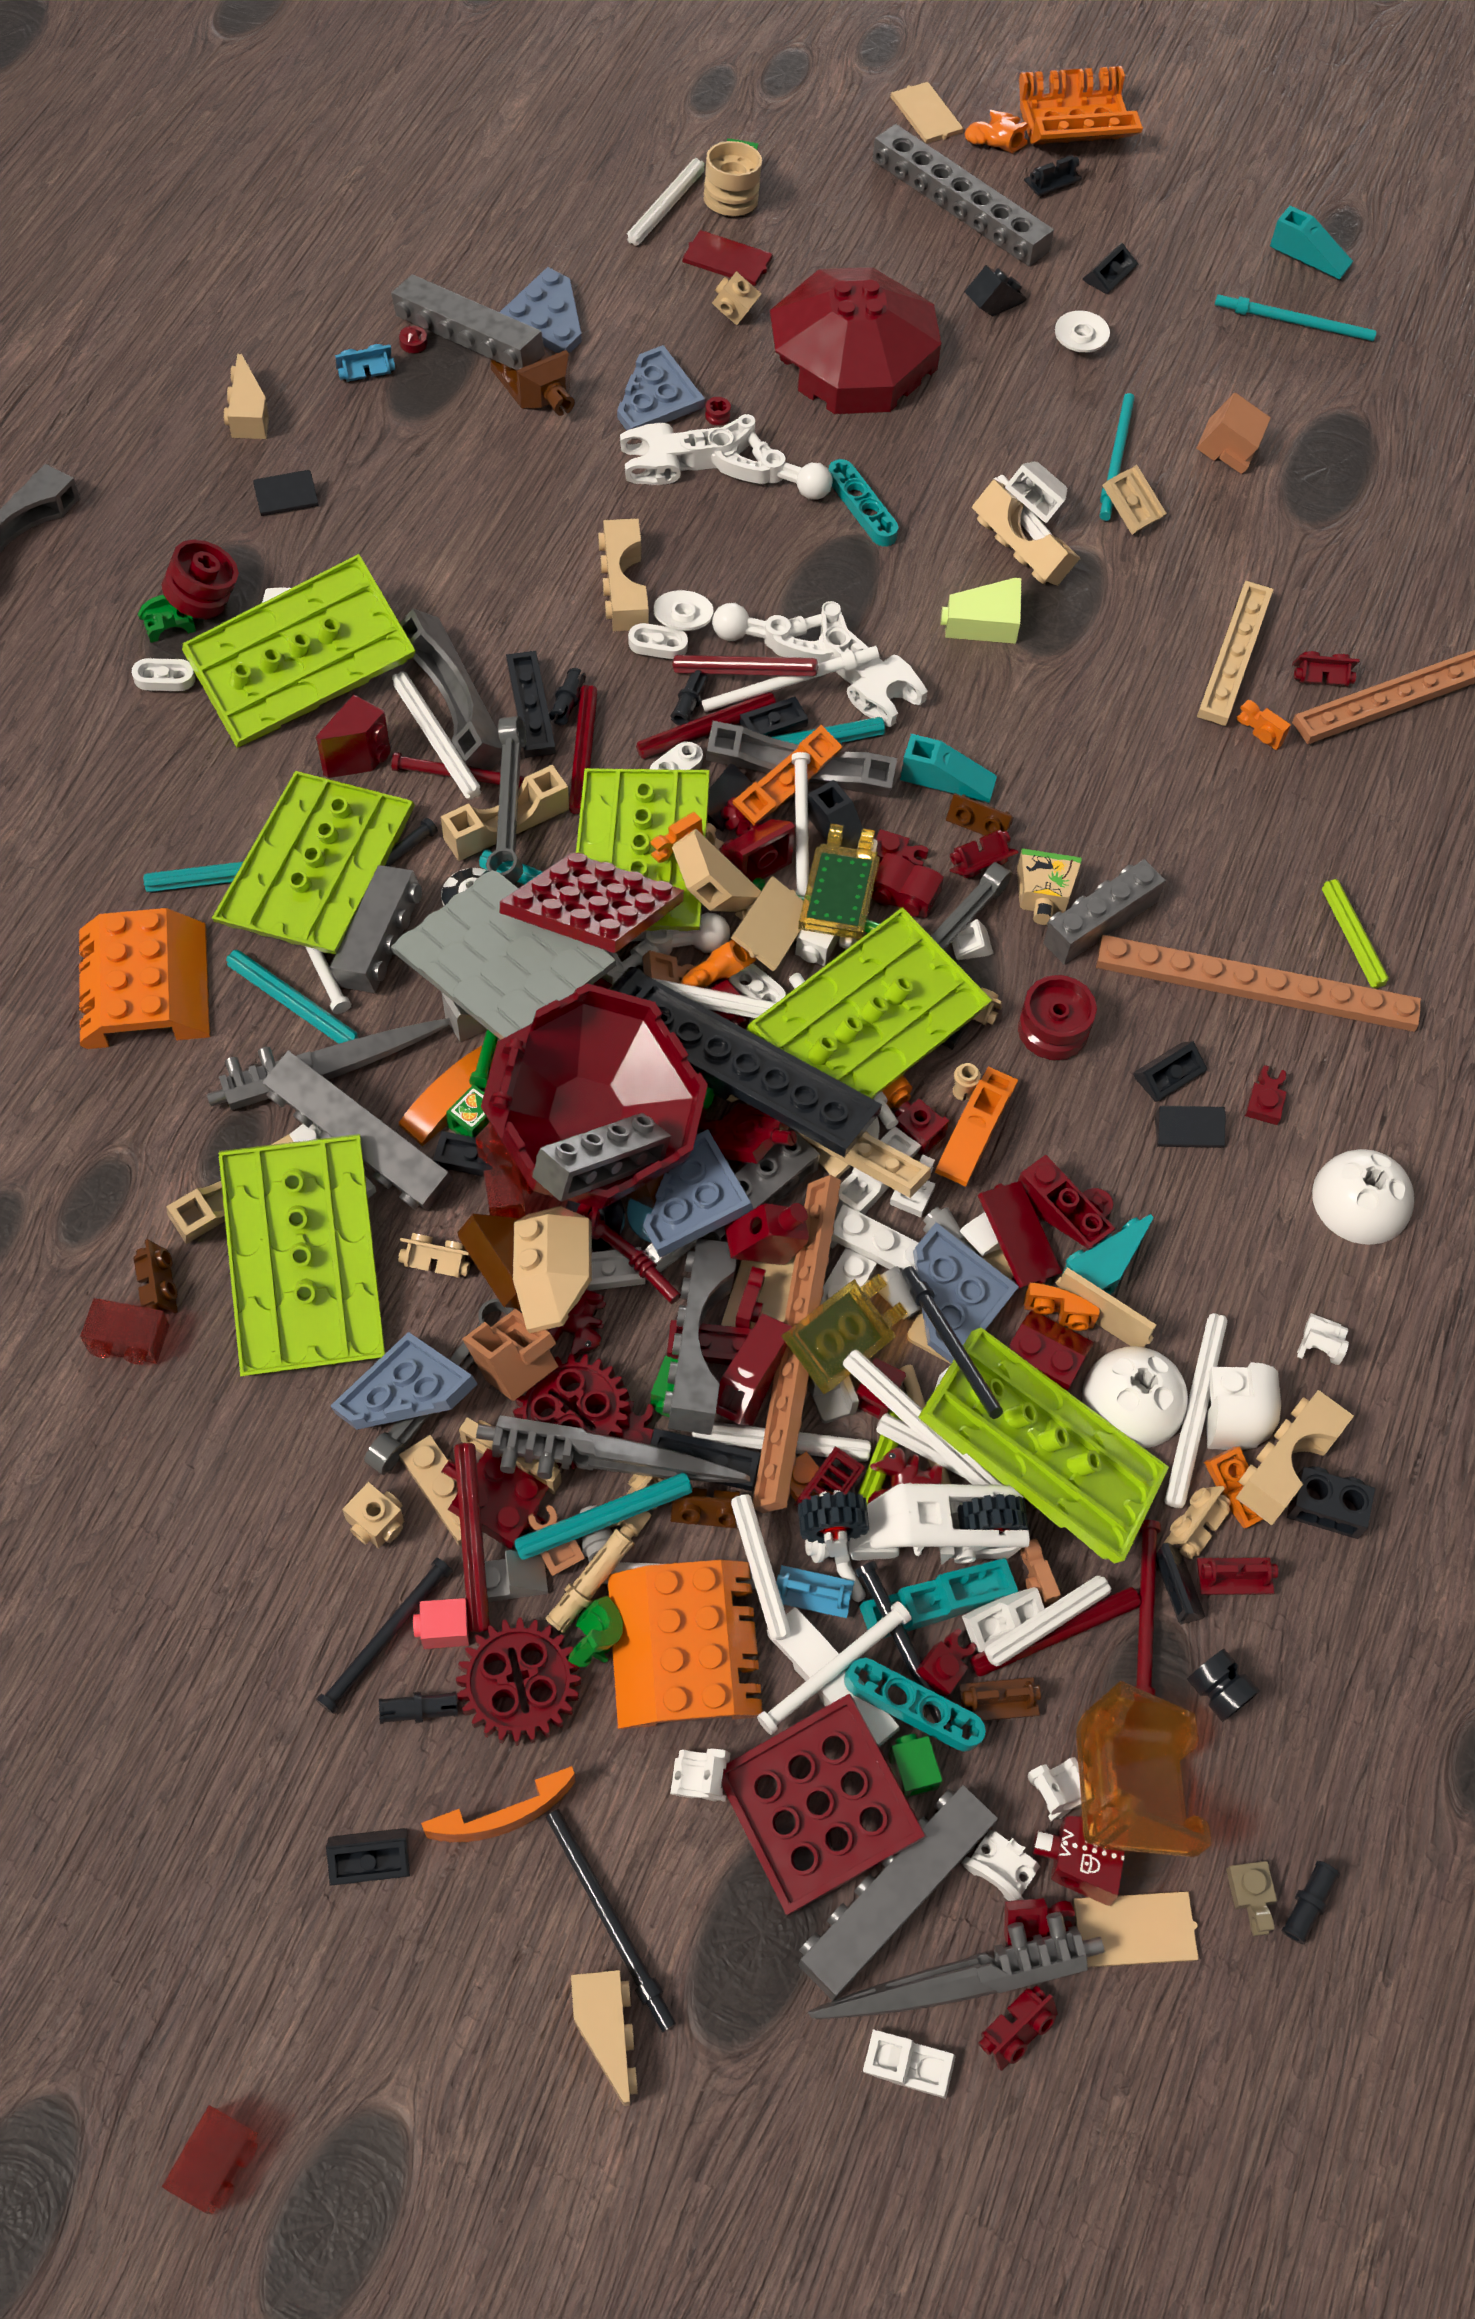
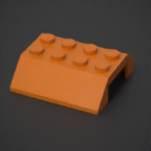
M1122 66L1109 67V71L1107 67L1100 68L1099 90H1093L1092 68H1085L1084 72L1083 69L1060 70L1059 74L1057 70H1052L1049 75L1050 93L1043 94L1042 71H1036L1034 75L1033 72H1021L1019 77L1020 110L1024 122H1027L1029 125L1026 130L1030 143L1045 144L1133 137L1142 133L1143 127L1138 112L1127 111L1121 95L1125 79Z
M168 908L99 914L79 930V955L85 958L83 962L79 963V1000L81 1001L79 1002V1011L86 1014L79 1020L81 1047L86 1049L109 1047L105 1033L172 1027L177 1041L210 1037L206 924L204 922Z
M710 1560L648 1565L609 1575V1597L617 1606L623 1620V1633L619 1641L612 1646L618 1729L656 1726L657 1723L721 1717H732V1720L756 1718L763 1712L762 1699L746 1698V1696L761 1694V1685L739 1683L738 1671L750 1673L759 1669L758 1660L743 1659V1657L758 1655L755 1622L739 1621V1619L754 1617V1608L732 1605V1595L742 1597L752 1593L751 1584L736 1583L751 1579L748 1562Z

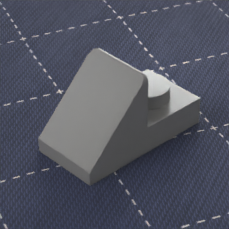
M505 1550L506 1559L485 1561L488 1602L548 1594L545 1562L541 1555H535L522 1560L517 1551Z

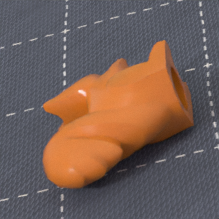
M990 110L991 121L989 123L974 122L965 131L966 140L972 144H986L1014 153L1027 145L1028 140L1024 138V132L1029 125L1027 122L1017 124L1020 118L1014 117L1010 113Z
M732 939L712 951L706 961L687 972L683 976L681 984L705 988L717 979L730 978L755 962L756 958L750 957L748 951Z

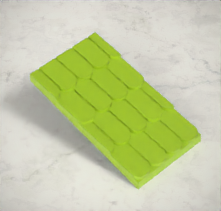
M360 554L183 643L182 651L187 660H189L201 685H203L207 696L227 732L230 734L236 748L281 728V725L317 709L319 705L368 683L370 679L406 663L408 659L414 657L416 651Z
M585 768L576 853L585 854L587 858L599 862L612 863L615 867L629 872H639L644 877L656 881L669 882L673 887L684 890L683 902L646 929L647 931L700 930L702 903L687 890L674 852L666 861L658 863L651 856V853L656 849L650 842L657 836L667 835L669 833V826L692 812H695L702 819L703 836L706 838L710 770Z
M295 771L212 916L213 921L231 928H239L261 936L273 937L291 944L314 948L324 953L336 954L378 865L385 866L395 843H398L414 809V802Z
M902 907L758 1016L745 1030L873 1099L904 1075L907 1070L944 1043L956 1031L975 1018L990 1004L992 999Z
M354 1134L219 1151L240 1376L381 1358L385 1355L361 1135Z
M980 1327L971 1331L963 1347L1002 1407L1003 1414L996 1419L990 1418L956 1361L953 1360V1363H951L918 1418L962 1455L968 1454L1003 1485L1013 1487L1058 1527H1066L1102 1559H1109L1114 1564L1125 1561L1169 1467Z

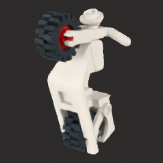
M907 1483L892 1487L868 1503V1505L863 1495H855L853 1492L843 1494V1492L834 1490V1495H830V1492L827 1493L825 1491L819 1496H811V1499H804L802 1503L798 1504L800 1535L805 1540L807 1555L811 1556L815 1563H821L829 1556L834 1557L840 1577L854 1581L851 1598L856 1602H860L865 1598V1591L851 1567L850 1556L853 1560L890 1559L899 1556V1547H913L914 1554L920 1556L924 1547H939L941 1565L949 1559H954V1562L958 1564L974 1562L976 1559H1009L1021 1548L1028 1547L1030 1542L1023 1496L1013 1487L1005 1485Z

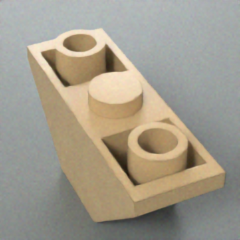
M697 829L673 844L672 849L687 890L709 911L740 912L753 904L761 893Z

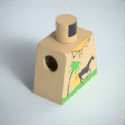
M1022 848L1017 866L1019 902L1023 910L1034 911V922L1047 925L1053 914L1066 911L1080 868L1081 857Z

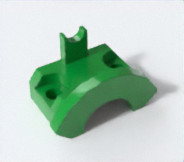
M164 595L149 599L138 612L139 619L144 621L150 643L159 641L161 632L170 627H181L188 634L196 632L192 617L181 613L173 607Z
M608 1596L598 1600L595 1599L577 1618L576 1626L586 1636L575 1646L569 1655L568 1661L578 1667H587L591 1663L592 1657L606 1663L608 1658L605 1656V1653L610 1651V1647L619 1641L623 1633V1620L620 1612Z

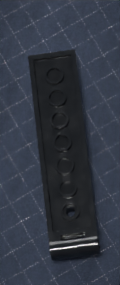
M629 967L609 988L610 990L650 1000L657 1004L662 1012L661 1019L670 1033L675 1032L689 1054L687 1059L697 1074L701 1073L708 1084L707 1087L713 1089V1094L724 1100L733 1095L844 1158L881 1112L882 1104L659 983L636 967Z

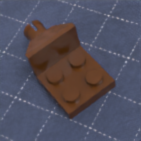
M544 348L545 355L537 362L518 370L495 360L490 361L491 370L521 408H542L550 404L559 416L564 415L563 410L559 406L564 409L566 414L573 409L575 400L568 394L570 389L569 353L567 350L551 356Z

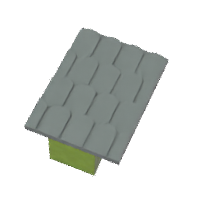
M491 870L476 879L474 884L468 889L453 896L448 904L440 910L429 914L415 929L404 933L391 946L394 954L501 1040L531 1024L536 1010L555 1000L560 1001L574 993L575 989L587 983L594 984L617 965L616 960L601 948L501 914L500 901L519 888L499 872Z

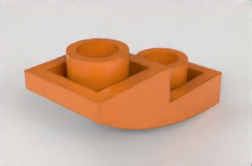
M1030 1282L1024 1297V1309L1034 1310V1312L1044 1315L1058 1312V1324L1068 1326L1072 1330L1083 1331L1088 1328L1093 1329L1099 1317L1100 1308L1076 1294L1057 1287Z
M1240 1446L1232 1447L1205 1461L1206 1468L1215 1485L1225 1488L1221 1495L1226 1496L1231 1501L1230 1510L1241 1526L1248 1528L1263 1520V1518L1236 1499V1496L1244 1487L1238 1481L1249 1468Z

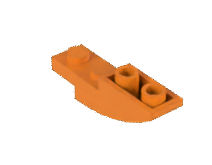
M988 1066L952 1133L935 1173L966 1187L1016 1088L1018 1079Z

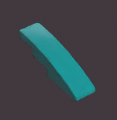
M1006 1558L939 1574L935 1580L903 1587L898 1593L888 1596L892 1604L897 1601L900 1602L911 1615V1620L907 1624H903L906 1632L971 1612L985 1604L1019 1591ZM873 1599L864 1601L859 1606L867 1630L882 1619ZM888 1633L884 1638L891 1637V1634Z

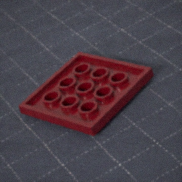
M571 853L500 901V913L616 953L683 902L684 890L673 887L666 881H656L644 877L639 872H629L617 868L609 862H599L587 858L582 853Z
M851 1694L845 1695L728 1762L726 1769H723L721 1785L788 1916L927 1837ZM831 1738H841L845 1743L843 1756L836 1760L829 1759L825 1753L826 1743ZM798 1757H807L811 1762V1772L804 1779H796L791 1772L792 1763ZM850 1773H860L864 1779L862 1791L857 1795H848L843 1787L845 1777ZM772 1776L777 1782V1791L771 1798L764 1799L758 1793V1783L763 1777ZM817 1792H825L830 1800L828 1810L822 1815H815L809 1806L811 1797ZM877 1808L883 1815V1823L878 1830L873 1832L867 1831L862 1824L863 1814L868 1809ZM789 1811L795 1817V1828L791 1833L782 1835L776 1829V1818L780 1813ZM835 1828H843L849 1837L847 1846L841 1851H833L828 1844L829 1833ZM803 1847H808L814 1855V1863L806 1871L798 1870L794 1864L796 1851Z

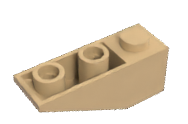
M237 354L236 366H231L232 387H228L227 390L229 407L224 408L225 425H229L232 438L266 439L269 413L265 395L243 355Z
M620 1970L571 1975L575 2025L623 2106H630L629 2095L638 2094L636 2067L627 2068L626 2051L634 2050L632 2024H624L623 2007L631 2006L629 1981H621Z

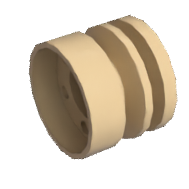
M735 141L720 142L708 150L703 199L710 209L722 215L739 216L745 215L756 208L758 205L762 157L759 151L748 144Z

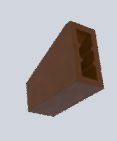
M473 1213L457 1232L458 1238L503 1307L521 1310L513 1282L514 1222L519 1220V1218Z

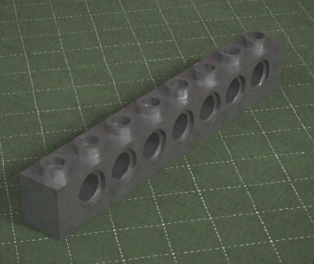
M893 125L875 138L872 161L1030 267L1050 252L1054 233L1053 228L899 125Z

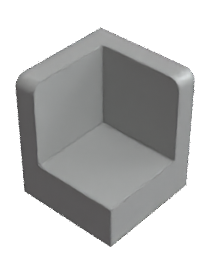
M846 1368L824 1385L814 1372L810 1373L808 1389L822 1423L826 1424L856 1414L859 1399Z

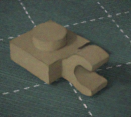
M1268 1861L1229 1866L1226 1871L1235 1909L1247 1908L1253 1936L1270 1934L1269 1931L1274 1930V1922L1267 1905L1275 1904L1277 1898Z

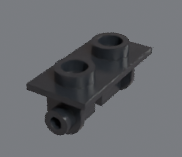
M1068 155L1063 159L1057 160L1056 167L1053 163L1036 167L1029 177L1024 178V181L1037 196L1082 180L1081 176L1076 172V167L1079 166V159L1077 156Z

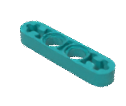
M838 459L831 462L829 471L833 480L832 488L872 541L879 546L885 547L894 544L897 540L898 524L853 464L847 460ZM850 490H858L862 492V495L852 496L848 492ZM865 509H873L877 514L870 516L863 513Z
M859 1658L853 1661L845 1672V1686L854 1696L963 1752L971 1751L985 1737V1725L975 1713L874 1660ZM861 1670H864L868 1673V1681L865 1683V1685H862L858 1682L859 1675L857 1674H859ZM883 1679L886 1682L879 1690V1694L874 1691L879 1686L877 1684ZM897 1686L903 1689L907 1697L906 1703L903 1705L894 1704L888 1697V1688ZM926 1704L936 1706L941 1713L940 1722L931 1723L927 1721L923 1716V1706ZM950 1716H953L952 1726L948 1730L944 1729V1726L950 1720ZM964 1724L970 1726L969 1733L971 1736L968 1740L962 1737L963 1730L961 1727Z

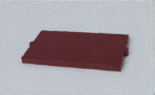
M699 230L693 242H689L688 250L684 254L682 262L729 278L737 271L751 285L756 286L762 274L767 272V266L772 259L773 253Z
M1021 1181L1007 1185L999 1183L994 1189L978 1194V1198L1019 1289L1028 1286L1030 1282L1043 1284L1046 1282V1279L1062 1273Z

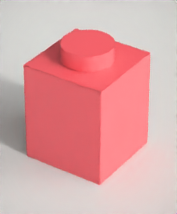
M466 1598L420 1601V1614L413 1615L414 1638L421 1637L424 1649L469 1646Z

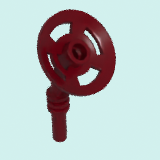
M580 1204L576 1213L590 1219L591 1239L598 1240L602 1238L629 1260L628 1265L632 1268L634 1267V1271L639 1273L641 1278L646 1277L670 1304H674L679 1300L681 1294L656 1269L657 1263L652 1261V1258L644 1250L639 1251L613 1229L605 1225L604 1220L599 1219V1208Z

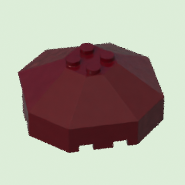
M873 267L818 269L770 310L775 352L779 354L780 360L784 364L790 365L793 363L799 367L798 392L811 400H814L816 397L827 402L826 409L833 414L891 412L897 406L898 399L902 395L908 397L921 385V380L926 374L932 375L938 370L941 339L934 304Z
M587 983L575 989L574 993L560 1001L555 1000L536 1010L531 1024L497 1042L481 1108L533 1191L554 1196L532 1177L540 1148L640 1113H644L652 1118L658 1126L671 1135L664 1160L661 1162L657 1161L634 1175L567 1200L603 1209L684 1163L692 1152L708 1084L701 1073L697 1074L687 1059L689 1054L675 1032L670 1033L661 1019L662 1012L655 1002Z

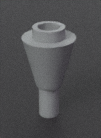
M936 1207L924 1218L923 1221L926 1223L923 1228L924 1232L927 1233L937 1222L977 1253L964 1239L965 1237L960 1232L961 1229L948 1207L942 1210Z

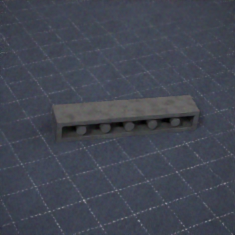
M413 274L391 292L397 317L515 370L521 369L537 362L545 355L540 330Z
M290 1051L285 1053L262 1081L270 1090L266 1096L282 1108L287 1103L295 1109L296 1112L293 1116L306 1127L310 1128L312 1124L316 1125L322 1130L319 1135L321 1138L360 1134L364 1166L367 1164L376 1171L372 1177L387 1189L393 1184L401 1190L402 1194L399 1198L413 1209L420 1205L428 1211L453 1180L452 1176L444 1168Z
M964 1785L956 1793L948 1789L934 1805L939 1811L930 1821L925 1817L919 1820L927 1836L926 1838L882 1862L886 1868L875 1879L869 1874L855 1889L854 1892L859 1897L849 1908L842 1903L828 1918L827 1922L831 1927L822 1937L815 1932L800 1948L799 1951L804 1956L801 1958L798 1966L832 2001L998 1820Z

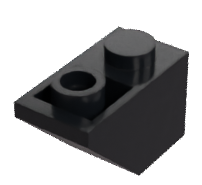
M987 265L984 266L964 291L981 310L992 317L1023 304L1027 300L1020 292L1023 287L1012 276L1009 278L1000 268L994 271Z
M835 780L808 793V819L838 855L849 856L856 852L860 838H864L866 835L853 801Z

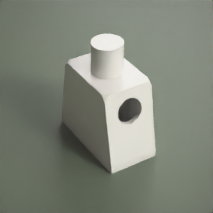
M1038 462L1022 464L1004 487L1045 523L1049 521L1062 505L1067 494V487Z

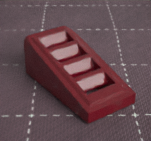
M835 1446L794 1505L798 1507L802 1500L811 1499L813 1491L818 1495L825 1492L826 1490L818 1485L820 1481L833 1490L847 1494L865 1469V1466ZM835 1459L853 1470L851 1476L833 1465ZM829 1470L846 1483L841 1486L827 1476L826 1472Z

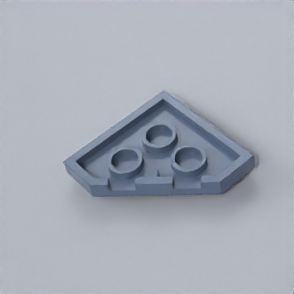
M549 267L499 312L540 330L543 345L556 353L564 350L570 353L582 342L570 278Z
M662 345L639 354L634 373L631 374L626 386L625 396L617 409V419L626 431L647 424L667 423L704 408L705 398Z
M709 1130L696 1135L693 1150L684 1163L664 1174L655 1195L656 1203L651 1214H647L643 1227L659 1258L753 1210L748 1196Z
M935 1222L913 1250L916 1272L921 1280L927 1282L933 1290L935 1302L962 1345L966 1342L971 1331L980 1327L985 1330L1019 1287L937 1222ZM922 1308L928 1346L947 1361L953 1363L954 1358Z
M408 1332L330 1407L336 1415L358 1430L451 1410L477 1385V1382L470 1373Z

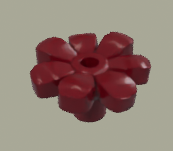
M733 797L727 801V806L722 809L721 817L729 819L725 822V827L729 831L736 828V835L740 837L755 825L732 803L736 799V797Z

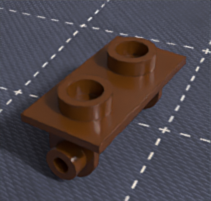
M956 793L953 794L946 821L984 836L997 830L1007 831L1014 820V817L1008 811L1002 812L966 798L964 794L961 796Z
M147 1239L145 1240L146 1248L138 1249L133 1258L137 1282L144 1283L149 1280L148 1284L138 1288L141 1310L148 1317L159 1315L162 1308L178 1313L176 1304L178 1293L173 1283L171 1272L172 1257L167 1249Z
M692 1488L690 1494L672 1501L671 1522L738 1529L731 1501L733 1498L740 1496V1491L714 1490V1498L706 1497L707 1489Z
M1034 1677L959 1684L962 1707L975 1713L982 1721L1040 1715L1037 1700H1041L1040 1686L1035 1685Z

